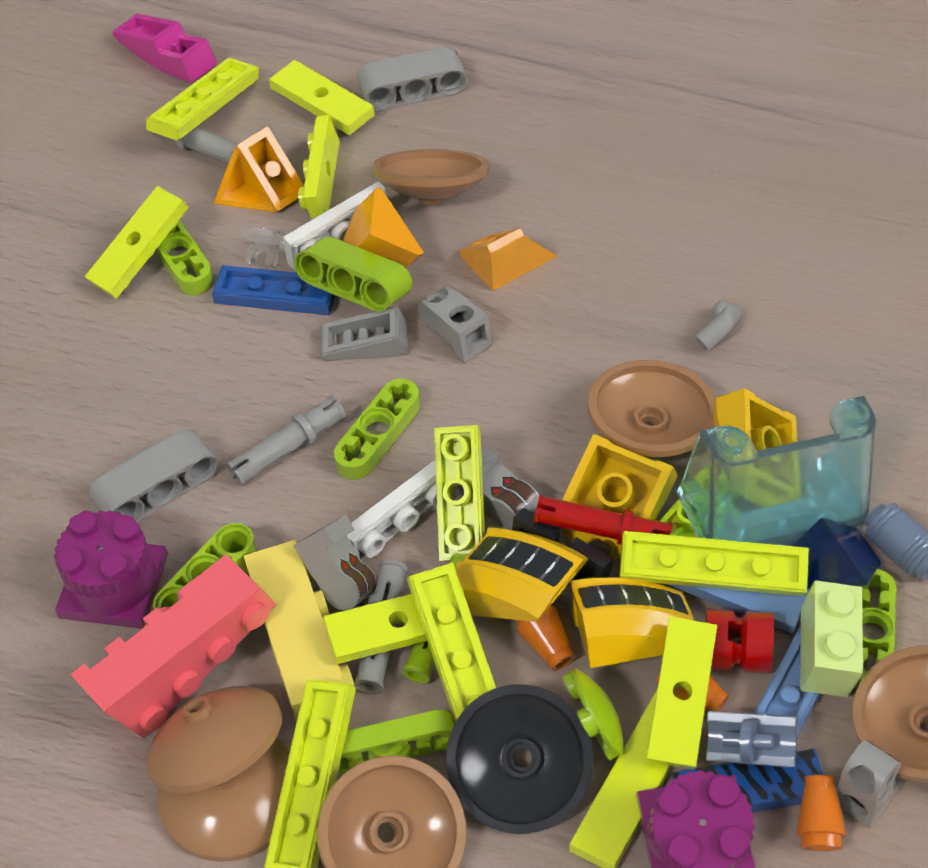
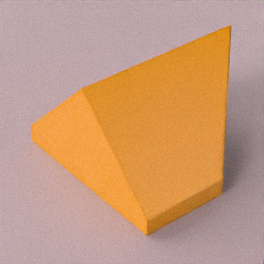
M268 126L234 147L213 204L278 212L299 198V188L304 185Z
M381 187L376 188L355 209L343 239L344 242L395 261L406 269L424 253Z
M521 228L491 233L459 250L462 259L492 291L557 257V255L524 236Z

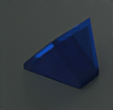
M823 517L793 545L794 547L809 548L808 589H811L815 580L851 586L869 585L874 573L881 564V561L858 528Z

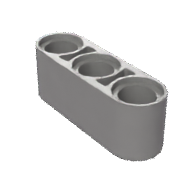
M448 46L370 62L359 69L356 78L363 99L374 106V111H384L452 96L461 92L468 81L457 51Z
M184 429L99 476L91 484L89 496L100 511L120 512L122 515L132 516L137 522L208 481L216 473L219 462L194 430Z

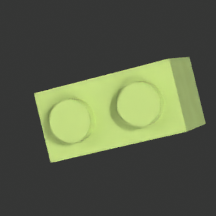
M815 580L801 605L800 691L848 697L863 674L862 587Z

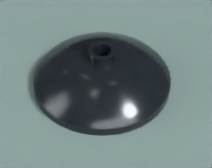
M516 684L492 689L476 698L464 709L456 720L448 740L446 764L452 788L455 790L462 806L475 819L501 832L530 834L546 830L558 824L580 804L592 778L594 754L590 736L583 727L577 711L566 700L541 687ZM519 748H526L530 751L532 760L528 766L523 767L516 763L514 755Z

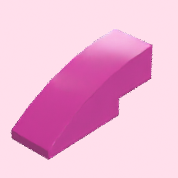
M137 13L112 31L114 38L131 52L155 68L180 80L193 83L218 64L207 39L185 35L180 22Z

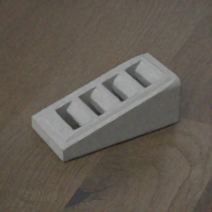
M398 306L387 308L381 312L374 311L321 324V356L324 361L384 358L409 354L408 325ZM371 333H376V336L371 337ZM354 334H359V340L354 341ZM337 335H343L342 344L337 345Z

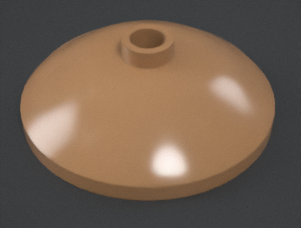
M408 150L382 156L373 162V174L382 184L404 196L420 198V202L423 204L442 203L443 198L465 192L480 183L489 173V162L484 157L458 150Z
M634 360L618 364L603 372L595 380L589 392L588 414L597 432L612 444L641 456L669 457L686 453L704 443L714 430L712 407L715 395L713 391L698 375L670 362Z
M928 645L905 648L877 662L861 680L855 693L852 708L854 728L860 744L866 739L899 760L901 767L896 775L897 777L928 783V732L922 730L928 724Z
M232 686L201 694L177 709L158 730L147 754V772L157 787L170 793H194L218 786L248 769L270 748L282 725L281 708L274 696L269 692L249 686Z
M276 738L264 755L248 769L213 788L194 793L178 794L166 792L158 787V813L170 838L191 855L218 862L245 859L267 849L271 839L290 754L288 748Z
M381 756L366 760L352 767L330 788L318 816L317 845L324 868H458L465 850L466 820L461 802L455 790L437 770L409 757ZM382 823H388L393 829V836L387 842L381 841L378 837L377 831Z

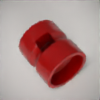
M706 609L705 623L717 625L711 670L730 671L734 665H740L743 672L770 674L774 644L773 612L746 611L742 618H738L733 610ZM740 638V643L736 644L735 642L728 640Z

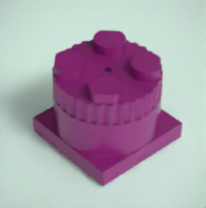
M84 510L70 518L66 530L61 533V538L57 540V546L54 549L56 552L54 555L56 566L64 583L55 609L58 618L143 629L145 625L143 618L150 613L168 557L166 546L147 544L140 525L130 515H122L120 512L114 513L110 510L97 513Z
M702 770L696 773L690 771L686 775H679L676 780L669 781V784L665 787L637 791L636 797L650 868H755L750 842L754 837L752 831L755 829L753 824L754 815L751 812V804L747 802V796L741 793L740 787L737 785L735 775H715L711 771L705 773Z

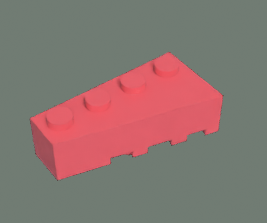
M227 554L178 591L179 601L173 606H165L160 609L157 607L143 618L145 622L144 628L129 640L124 642L118 637L107 645L104 651L108 656L91 669L83 664L70 674L103 712L143 739L150 732L159 729L166 722L168 714L184 698L194 694L201 686L202 680L218 664L229 659L234 653L236 645L251 630L260 627L267 620L269 612L277 605Z

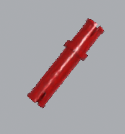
M540 494L533 523L537 524L543 523L618 540V545H622L624 531L670 535L673 528V523L670 522L665 523L633 516L634 511L624 509L623 513L544 497V495Z

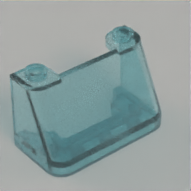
M865 396L845 399L836 403L829 417L834 434L757 451L749 436L736 427L719 426L701 430L677 492L697 537L797 547L852 534L860 530L869 515L876 430V418Z

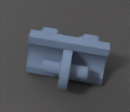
M708 711L706 761L784 767L797 766L798 716Z

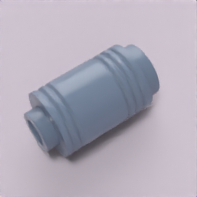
M891 503L888 506L880 504L875 507L865 519L864 524L867 526L864 534L865 537L908 573L911 578L918 577L922 581L927 580L928 531L896 503Z

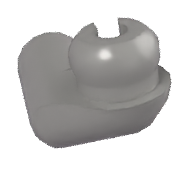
M721 300L713 307L712 314L714 319L694 336L706 351L711 350L728 335L741 319V311L738 306L732 305L728 300Z

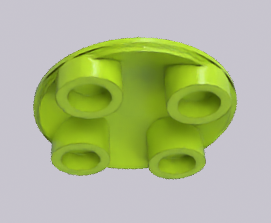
M577 668L563 675V681L575 701L581 699L584 708L578 710L577 714L590 737L596 735L604 754L609 760L623 755L624 743L619 716L605 691L588 675Z

